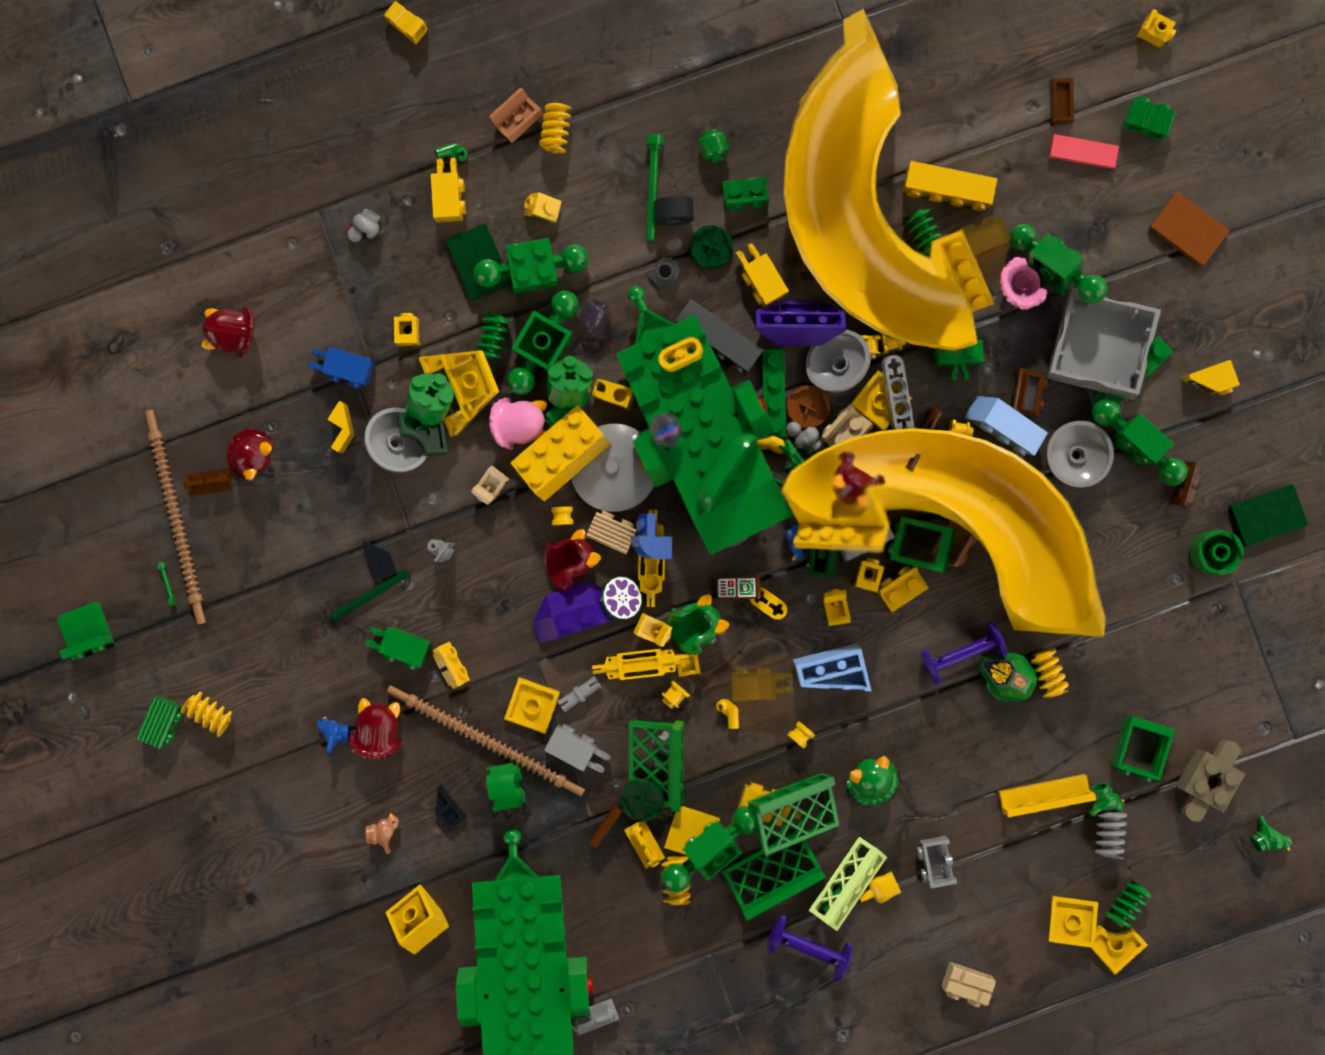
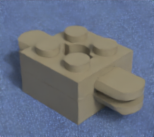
M1221 740L1213 754L1198 748L1194 752L1176 784L1177 788L1189 794L1181 809L1186 818L1200 822L1203 820L1209 807L1223 813L1245 776V773L1233 767L1241 752L1239 745L1235 742Z

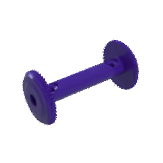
M990 621L986 622L989 636L935 659H932L929 652L923 649L921 658L932 682L935 685H941L939 671L993 648L996 649L1001 658H1005L1007 648L997 626Z
M780 916L776 920L767 944V950L770 954L774 953L780 943L834 965L833 979L835 981L841 980L844 977L852 957L853 948L851 943H845L841 952L838 953L785 931V916Z

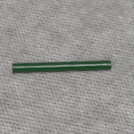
M407 569L402 570L330 613V617L333 621L338 620L410 577Z

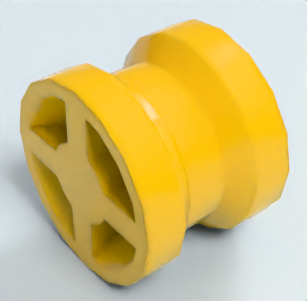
M573 507L551 508V512L554 515L552 525L574 524V520L571 518Z
M800 721L796 723V728L787 734L804 749L807 746V741L815 737V734Z

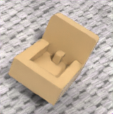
M490 466L471 492L479 501L488 505L497 498L509 478L495 467Z

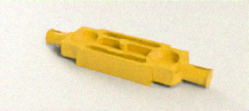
M654 510V514H656L655 536H664V525L657 523L658 510ZM639 555L638 580H640V591L646 593V607H650V598L651 607H655V594L662 592V581L665 580V559H663L662 576H659L658 564L660 559L644 558L645 575L642 576L641 556Z
M662 649L619 653L617 656L606 657L605 664L593 665L592 669L601 668V670L593 671V675L606 673L609 679L620 678V680L661 676L668 672H676L678 664H690V660H681L689 658V654L676 656L673 650L662 651ZM648 652L657 653L656 656L651 657L642 656L635 657L634 659L623 658L624 655ZM655 669L659 671L658 674L633 677L625 676V674L629 672L639 673Z

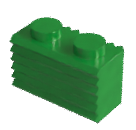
M1134 97L1128 104L1121 127L1163 141L1169 135L1176 111L1166 104L1157 105L1151 103L1150 99L1146 97Z
M161 696L153 697L136 739L158 749L170 745L175 737V733H173L175 725H178L184 714L181 713L183 706Z

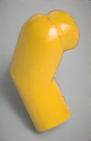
M776 436L757 441L761 451L769 449L777 454H784L778 446H785V441Z
M727 699L718 701L716 709L728 717V729H738L739 711L737 706Z

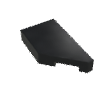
M362 542L376 581L398 573L390 552L369 542Z
M441 784L437 790L435 815L450 831L467 815Z

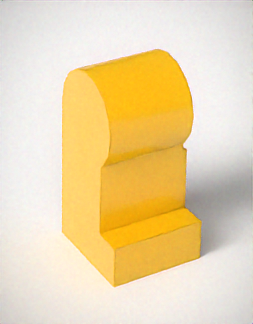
M396 1L393 2L384 14V17L414 44H417L428 30L421 18L407 11Z
M596 379L591 394L596 399L609 402L629 411L635 398L632 388L601 379Z

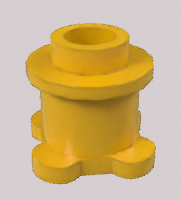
M879 333L883 354H887L889 350L894 349L900 351L902 346L905 345V341Z
M861 335L869 346L871 360H875L876 356L881 355V352H879L881 336Z
M954 419L950 420L949 431L970 437L973 436V427H970V422L963 424L956 423Z
M672 681V686L666 693H662L664 696L662 701L671 709L674 706L679 708L680 702L685 697L688 698L690 696L675 681Z

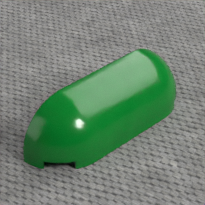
M743 433L731 438L707 471L697 489L699 505L706 513L710 511L759 440L758 436Z

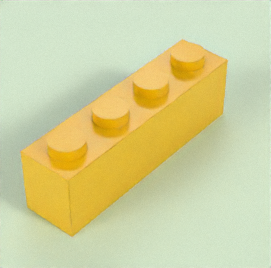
M910 161L907 166L902 192L907 193V196L912 198L923 196L928 197L932 202H942L943 200L950 202L953 206L962 207L963 205L972 206L973 210L985 211V209L988 210L993 204L998 178Z

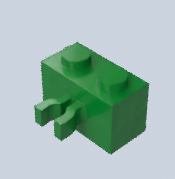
M977 340L975 345L958 350L933 348L934 368L952 367L950 381H956L958 366L963 375V381L969 380V374L965 366H976L984 362L982 340Z

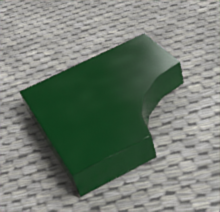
M407 412L397 414L400 436L409 437L416 441L422 448L425 456L446 455L448 453L443 421L436 425H424L420 423V420L412 419Z

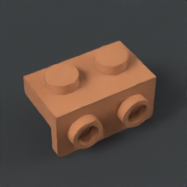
M519 88L489 118L496 129L513 143L544 113L527 96L525 91Z
M949 520L945 527L953 528L957 532L948 565L958 567L966 561L968 557L967 551L970 546L975 545L977 539L962 526ZM943 533L940 534L930 551V554L937 557Z

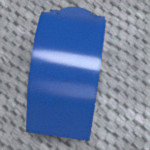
M639 514L636 525L639 536H631L634 550L640 556L648 559H672V537L655 536L656 514Z

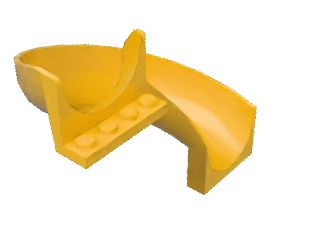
M864 9L843 20L845 44L830 58L809 86L794 118L785 157L784 197L789 228L807 268L824 292L848 314L878 332L910 344L945 350L963 349L977 343L973 312L993 305V298L963 230L933 241L931 258H928L907 246L891 229L880 210L875 189L879 153L890 128L899 118L901 112L897 83ZM863 266L882 287L878 293L859 291Z
M915 428L888 430L851 438L820 451L795 468L788 476L783 488V494L799 523L793 542L796 548L882 552L889 529L885 510L912 509L938 514L956 522L969 531L990 554L998 575L1000 596L1013 630L1104 637L1105 615L1096 588L1094 569L1083 530L1068 502L1047 478L1016 454L986 440L951 431ZM844 451L855 454L854 466L872 477L880 474L884 476L886 481L883 486L877 485L867 488V507L865 508L861 507L859 503L844 504L834 494L832 481L837 467L842 463L837 458ZM916 454H920V459L914 471L905 468L910 458L914 459Z

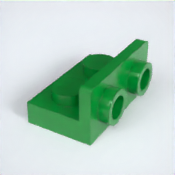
M766 177L722 181L725 209L737 212L743 210V207L762 209L765 208V205L769 204L770 199Z

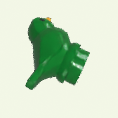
M1098 783L1091 788V791L1095 793L1096 800H1094V804L1089 810L1090 816H1095L1098 812L1105 810L1119 812L1123 810L1124 799H1119L1118 794L1113 792L1108 783Z
M1262 815L1259 816L1260 830L1250 837L1253 847L1259 853L1267 852L1270 849L1280 850L1281 848L1290 851L1292 844L1290 837L1280 834L1274 828L1267 825Z

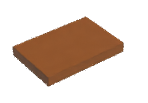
M1179 192L1173 194L1149 226V229L1200 267L1205 265L1230 231Z

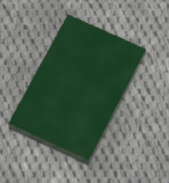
M486 223L446 239L471 301L512 285L509 277L501 278L500 282L491 288L480 286L474 279V268L479 261L491 259L499 265L503 264Z
M1289 484L1229 505L1243 547H1248L1308 526L1294 484Z

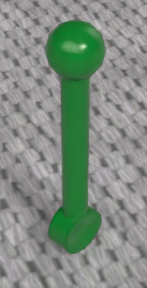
M159 562L157 568L161 570L169 597L168 602L172 607L176 605V600L172 595L165 571L166 564Z

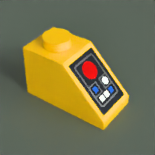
M1231 360L1181 377L1183 382L1210 395L1219 392V395L1223 396L1233 392L1232 387L1240 385Z

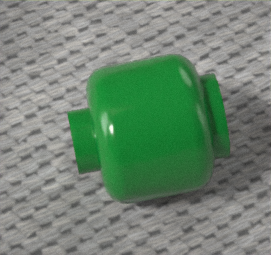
M718 129L702 133V137L698 141L702 158L704 160H711L712 164L725 160L724 155L728 154L730 150L725 133L719 132Z

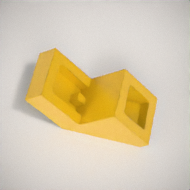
M339 401L328 420L342 428L331 448L343 454L355 435L348 405Z

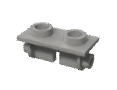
M431 540L427 544L428 550L437 556L434 560L435 562L448 561L455 552L452 549L455 545L454 543Z
M612 998L590 1006L591 1016L571 1018L573 1030L578 1035L619 1020Z

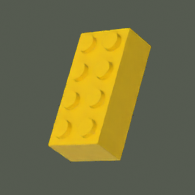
M577 405L510 463L532 491L545 502L609 447L611 443L590 417Z

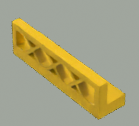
M1085 774L998 791L1002 813L1007 817L1096 800L1095 793L1089 789L1087 775Z

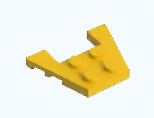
M471 351L419 357L425 374H435L443 369L446 371L460 406V411L444 418V423L450 437L457 436L499 392L483 351Z

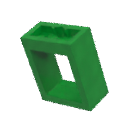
M901 516L900 521L896 522L894 529L896 534L895 542H892L889 548L890 560L946 574L957 531L953 528ZM908 525L943 533L935 564L900 556Z
M1125 714L1110 765L1117 767L1116 772L1128 776L1133 772L1139 774L1138 778L1151 782L1152 779L1160 781L1175 729ZM1133 726L1160 734L1149 771L1122 763Z

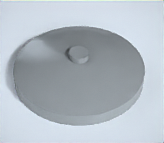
M623 424L599 426L598 428L610 441L611 445L571 478L573 486L585 502L599 510L622 512L632 509L642 503L655 486L646 470L643 469L639 461V455L632 442V436L640 432Z

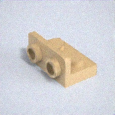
M850 404L838 413L837 419L832 425L829 424L824 429L821 438L828 447H832L848 439L866 435L873 428V424L859 414L854 406Z

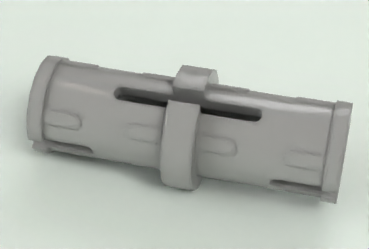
M593 676L581 686H575L572 692L557 701L561 705L562 710L567 712V710L580 701H586V697L601 689L602 686L598 683L596 677Z

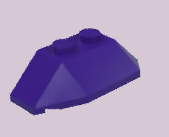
M775 301L763 309L756 310V330L776 345L822 346L846 331L845 311L837 310L833 306L821 301Z
M587 581L572 586L568 591L560 590L547 594L533 621L539 643L614 620L608 617L601 607V587Z

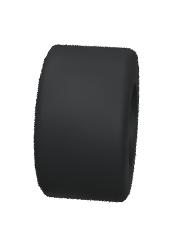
M667 196L656 199L654 201L655 222L659 225H680L692 222L694 220L693 199L689 196Z

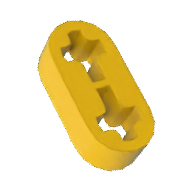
M762 587L763 597L768 600L766 604L762 601L756 603L755 599H749L755 607L773 619H782L787 614L786 604ZM770 602L776 606L781 604L782 614L777 613L773 615L774 610L768 606Z

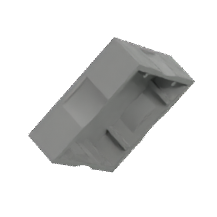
M1072 288L1067 296L1046 378L1134 400L1140 394L1147 366V354L1154 339L1161 310L1132 302H1119L1107 297L1098 303L1089 304L1079 297L1078 289Z

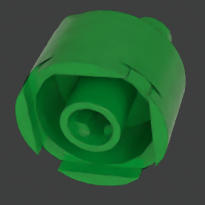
M566 356L564 359L555 362L548 371L547 397L549 401L561 409H566V407L574 408L577 405L580 408L589 401L591 393L592 370L573 356Z
M426 373L415 376L409 386L405 401V409L412 419L420 420V423L424 425L441 423L450 410L454 397L453 388L446 377L440 373Z
M1224 530L1205 531L1196 536L1189 545L1190 559L1193 565L1201 573L1210 575L1232 573L1239 567L1241 558L1244 555V548L1240 539L1236 535Z
M512 762L486 768V771L490 773V775H486L490 801L495 800L496 806H492L494 812L521 807V804L526 802L524 789H521L519 781L522 780V772L518 765Z

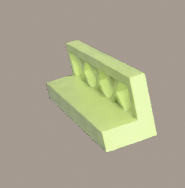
M859 837L809 911L838 931L887 857L879 849ZM862 845L870 849L865 857L858 859L857 852ZM854 865L855 872L853 875L845 877L846 868ZM842 883L840 894L833 896V887L836 884ZM829 902L830 909L823 916L818 912V909L822 903Z

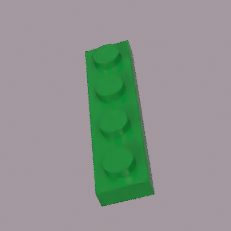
M1159 336L1153 339L1149 347L1143 381L1174 352ZM1098 392L1093 396L1096 401L1102 398H1111L1117 401L1118 404L1125 399Z
M763 350V401L768 409L765 413L773 428V431L763 435V438L772 436L786 438L785 350Z

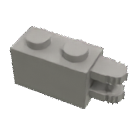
M558 724L544 751L581 771H584L586 766L603 773L605 768L599 763L590 760L594 753L603 760L609 761L611 756L597 748V745L594 744L595 740L585 734L581 737L574 733V728L563 724V726Z

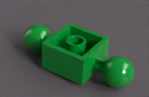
M1018 224L1012 228L1008 237L1010 246L1017 252L1030 251L1029 267L1037 271L1042 281L1062 296H1065L1076 285L1079 297L1089 304L1098 303L1105 298L1108 291L1106 281L1098 275L1086 276L1082 273L1083 258L1077 250H1070L1059 237H1053L1049 233L1039 242L1036 230L1031 225Z
M549 238L505 245L508 263L499 265L491 259L481 260L476 264L473 275L475 281L485 288L494 287L500 282L501 278L510 276L514 295L557 288L555 269L564 267L572 273L581 272L588 265L589 255L584 247L577 244L567 246L562 254L552 255Z
M566 290L559 291L553 296L551 300L553 313L549 319L534 310L511 348L515 354L526 359L522 367L514 368L507 376V386L512 393L526 395L531 392L535 385L533 372L538 366L548 372L549 368L562 358L574 336L571 331L562 327L561 324L564 319L573 317L579 309L578 298L572 292Z
M1102 398L1093 405V420L1101 426H1112L1116 429L1109 438L1113 440L1112 444L1118 450H1124L1129 455V460L1137 466L1155 464L1158 467L1159 479L1169 486L1179 485L1186 479L1188 474L1186 464L1179 458H1167L1164 455L1174 443L1141 413L1124 419L1121 417L1120 405L1111 398Z
M748 806L739 807L733 813L732 824L726 829L717 820L706 825L700 835L690 838L686 842L685 847L682 848L689 859L683 864L672 863L663 870L661 876L663 886L673 893L682 892L688 887L690 875L694 871L698 870L708 881L743 853L733 840L740 834L751 835L757 831L753 811Z

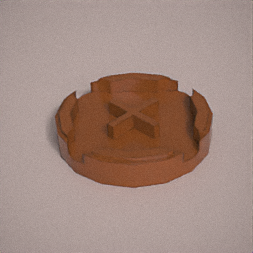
M801 386L794 390L787 400V416L791 422L800 424L802 429H807L808 427L816 428L822 425L828 418L830 412L829 399L825 392L815 386Z

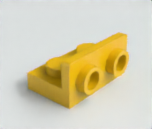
M907 565L898 571L899 576L893 580L889 577L879 584L881 588L877 592L891 612H894L929 588L919 574L917 566L910 568Z

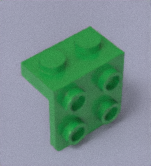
M98 602L64 613L57 618L67 645L66 649L59 651L62 659L71 658V661H76L84 658V653L90 651L97 653L105 650L106 645L114 643L103 610Z

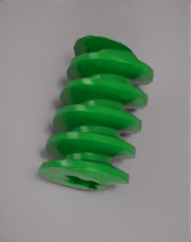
M921 209L903 218L910 219L907 221L906 227H913L909 234L911 236L917 235L913 239V243H920L916 250L918 252L924 251L921 255L925 257L931 256L932 242L941 236V233H933L938 226L929 224L934 217H926L931 211L930 209Z
M485 312L490 317L483 318L482 321L488 326L480 327V330L485 334L478 335V339L483 343H476L475 347L483 351L486 359L494 361V359L501 358V355L496 351L504 349L499 342L506 341L501 336V333H508V330L503 326L511 324V322L498 314Z
M1133 879L1131 880L1134 884H1125L1129 890L1128 892L1120 891L1123 899L1115 897L1118 906L1109 905L1113 913L1104 912L1106 916L1122 928L1123 926L1131 928L1132 925L1128 919L1136 921L1137 917L1133 913L1134 911L1142 913L1139 904L1148 905L1144 897L1153 898L1148 890Z

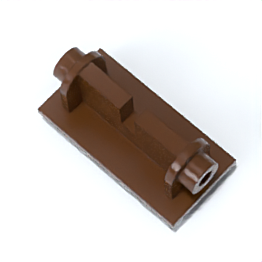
M1184 462L1188 469L1187 477L1181 484L1174 486L1169 504L1181 505V507L1188 509L1190 505H1193L1196 490L1191 487L1192 485L1198 486L1202 470H1200L1201 466L1196 462Z
M230 468L186 474L187 480L183 481L184 489H188L189 496L233 490Z

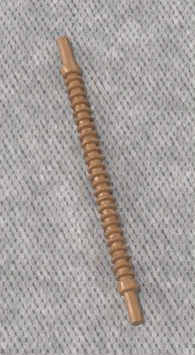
M154 410L145 411V416L150 432L147 435L149 441H152L150 446L154 448L152 450V453H155L153 458L157 460L155 462V465H158L156 470L160 472L158 477H161L159 483L163 484L161 486V489H164L162 495L166 496L164 501H167L165 507L169 508L167 513L170 514V517L168 519L172 521L170 523V526H173L171 531L175 533L173 538H176L174 544L178 545L176 550H179L177 556L181 557L179 562H182V566L180 568L184 569L182 574L185 575V578L183 580L187 582L185 584V587H188L186 592L190 594L188 601L192 604L197 625L206 623L201 604L203 598L202 594L198 592L200 588H197L199 582L195 581L197 576L194 575V572L196 570L192 569L194 563H191V560L193 558L189 556L191 554V551H188L190 545L186 544L188 539H185L187 533L183 532L185 527H182V523L184 521L180 520L182 515L179 514V511L181 509L177 508L179 502H176V499L178 497L174 496L176 490H173L175 485L171 483L173 481V478H170L172 473L168 471L170 466H167L169 460L165 459L167 456L164 453L166 448L162 447L164 444L161 441L163 438L162 432L158 430Z
M391 685L389 686L386 693L406 703V707L410 709L414 707L416 712L420 710L421 714H426V717L431 716L432 720L437 719V723L442 722L443 726H449L448 729L453 728L454 732L459 731L460 735L465 734V738L470 737L471 741L476 740V744L482 743V747L487 746L488 750L493 749V753L498 752L499 756L504 755V759L510 758V762L515 761L516 765L521 764V768L526 767L527 771L532 770V774L538 773V777L543 776V780L549 779V783L554 782V785L558 788L564 787L580 797L583 795L585 788L566 779V775L562 773L558 775L556 770L554 772L551 771V767L547 769L545 764L541 766L539 761L535 763L534 758L530 760L528 755L524 757L523 753L518 754L517 749L513 751L512 747H506L507 744L502 745L501 741L496 742L495 738L490 739V735L485 736L484 732L479 733V729L474 730L473 726L468 727V723L462 724V720L457 721L456 717L451 718V714L446 715L445 711L440 712V708L434 709V705L429 706L428 702L423 703V699L418 700L416 695H408Z

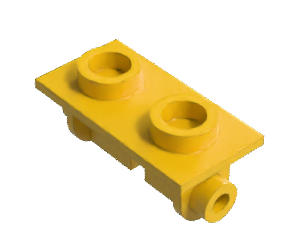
M450 641L432 650L434 653L432 656L439 669L444 666L448 669L442 672L448 686L455 689L470 680L466 668L462 666L457 652Z
M639 821L625 829L645 868L655 867L659 864V861L665 858L646 822Z

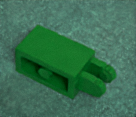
M392 626L387 627L386 631L370 627L369 631L372 634L383 637L382 643L366 639L364 644L379 650L378 653L384 654L382 658L395 662L396 659L404 662L403 666L413 670L424 666L432 641Z

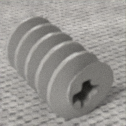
M1105 810V813L1098 814V817L1103 819L1104 822L1097 823V826L1103 828V831L1096 832V835L1102 837V840L1096 841V844L1102 846V849L1095 850V853L1103 857L1124 859L1118 855L1124 853V848L1118 845L1125 844V840L1119 836L1126 834V831L1120 827L1126 826L1127 823L1120 818L1127 817V813Z

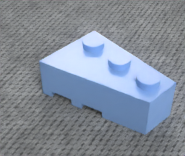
M977 396L964 417L967 421L996 437L1001 443L1013 447V451L1021 456H1025V454L1035 456L1048 432L999 398Z
M857 643L793 659L797 679L801 687L871 691L862 650Z

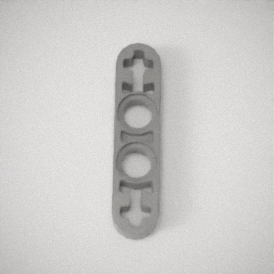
M889 355L882 361V373L892 430L902 429V422L903 426L908 429L915 428L904 362L897 355ZM892 361L897 362V366L894 367V373L892 368H888V364H891ZM899 374L900 377L890 378L889 375ZM894 381H899L902 386L901 391L897 394L891 390V385ZM901 402L905 406V412L902 415H897L895 406ZM907 418V421L897 422V419Z

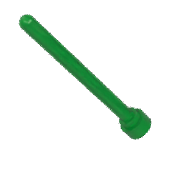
M658 134L646 136V145L648 150H650L646 235L649 242L655 240L654 201L657 199L659 151L664 146V136Z

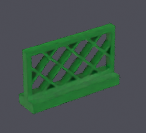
M630 720L629 782L639 779L635 775V770L640 766L648 774L643 779L651 777L659 785V788H662L668 794V800H664V807H670L672 812H680L684 802V721L676 720L672 724ZM635 728H643L648 734L641 740L635 734ZM658 730H669V737L662 741L655 733ZM650 737L659 744L653 751L644 743ZM639 746L648 754L642 760L635 754V749ZM661 748L669 754L664 762L655 754ZM650 757L659 765L653 771L644 764ZM661 768L668 774V778L664 782L655 775Z
M819 773L747 801L749 809L754 813L763 855H769L839 826L832 786L835 785L834 776ZM825 791L826 799L821 804L817 799L820 792ZM807 798L810 802L804 812L798 807L802 799ZM815 804L821 807L816 819L810 816ZM788 805L791 807L787 818L784 819L779 815L783 807ZM796 811L803 814L798 826L791 823ZM828 811L831 822L824 824L821 820L825 812ZM770 813L773 816L766 827L763 825L762 815ZM809 818L814 823L811 829L806 832L803 830V827ZM777 819L784 822L779 834L772 830ZM790 825L796 830L792 838L787 839L784 835ZM770 833H772L777 838L774 844L768 847L767 839Z
M794 832L789 834L785 838H792ZM806 840L801 841L802 847L800 852L787 849V847L781 849L784 850L781 863L769 860V855H766V858L759 857L762 855L760 850L722 871L747 920L826 878ZM804 847H805V849H806L808 855L803 854V849H804ZM786 851L799 855L796 868L783 864ZM801 856L810 858L815 867L809 871L798 869ZM757 858L765 861L761 874L748 870L751 860ZM767 862L779 865L776 878L764 875ZM748 863L746 869L740 867V866H742V865ZM782 867L795 870L792 880L788 882L779 880ZM735 869L745 871L742 884L733 882L728 873ZM797 871L803 873L796 877ZM747 872L760 876L757 889L744 885ZM762 877L775 881L772 891L764 892L759 890ZM777 882L783 883V885L776 888ZM735 885L741 887L739 893ZM743 888L756 892L754 900L746 905L741 898ZM758 893L764 894L763 896L757 898Z

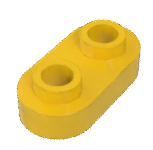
M686 338L662 350L659 355V363L665 371H676L700 359L703 354L702 345L696 338ZM691 349H695L693 354H688ZM670 359H675L674 363L669 364L668 362Z

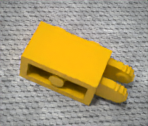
M451 158L450 173H444V162L442 159H437V173L431 174L433 218L437 223L463 221L462 214H466L465 201L461 199V192H465L464 180L460 179L458 175L456 158Z
M752 243L749 244L748 251L754 260L748 263L743 252L740 250L736 252V256L743 266L742 278L747 286H752L755 291L753 296L759 305L762 303L765 307L788 294L789 290L767 253L760 256Z

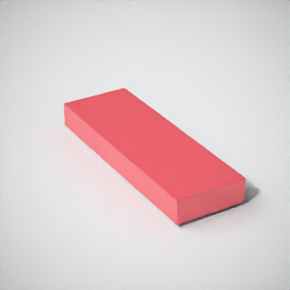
M1054 134L1048 158L1114 169L1119 146Z

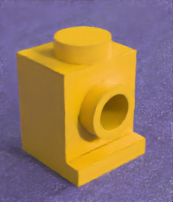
M1153 9L1146 17L1137 36L1160 48L1165 42L1169 43L1176 33V30L1173 29L1176 22L1158 14L1157 10Z
M401 313L400 317H394V343L397 346H420L419 319L413 313ZM406 327L412 328L410 334L405 333Z
M867 558L866 561H860L853 586L877 592L884 566L879 565L880 561ZM866 570L872 572L870 578L865 577L864 573Z

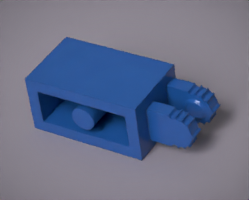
M329 347L327 352L317 349L312 350L314 356L325 358L324 364L322 366L315 362H308L307 367L321 371L327 375L326 379L339 383L340 379L348 381V386L360 389L361 386L368 387L375 366L373 360Z

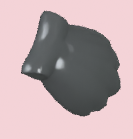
M664 257L658 261L654 270L648 273V276L660 289L664 284L678 278L680 271L678 262L672 260V258Z

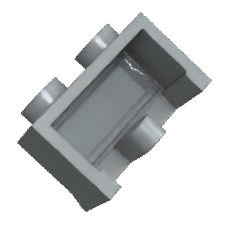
M945 835L920 840V847H917L918 858L920 861L923 860L925 868L921 869L922 879L924 883L927 882L930 888L957 884V879L952 873L951 865H953V860L947 846L950 842Z

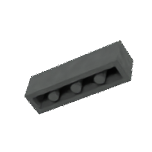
M690 299L675 320V324L695 314L716 358L721 361L726 359L732 363L730 367L736 372L747 374L763 352V349Z

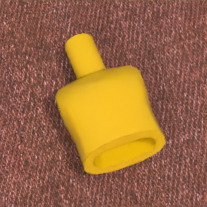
M892 871L885 875L874 877L869 883V890L864 891L861 895V902L874 898L876 902L884 903L893 896L901 894Z

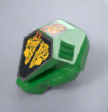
M1008 652L1005 658L992 655L982 656L977 665L980 675L985 677L987 690L998 701L1025 700L1032 695L1036 687L1037 677L1035 671L1023 655H1018V653Z

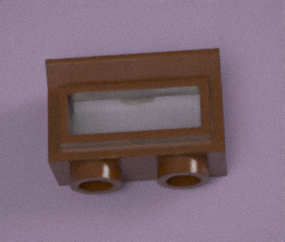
M1023 368L1015 370L1014 375H1017L1018 378L1011 394L1014 396L1012 406L1014 410L1029 418L1038 417V414L1043 412L1044 401L1041 400V396L1048 386V379H1045L1046 373Z

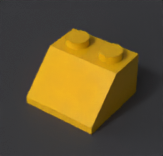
M418 885L385 912L399 945L414 955L449 927L442 910L421 885Z

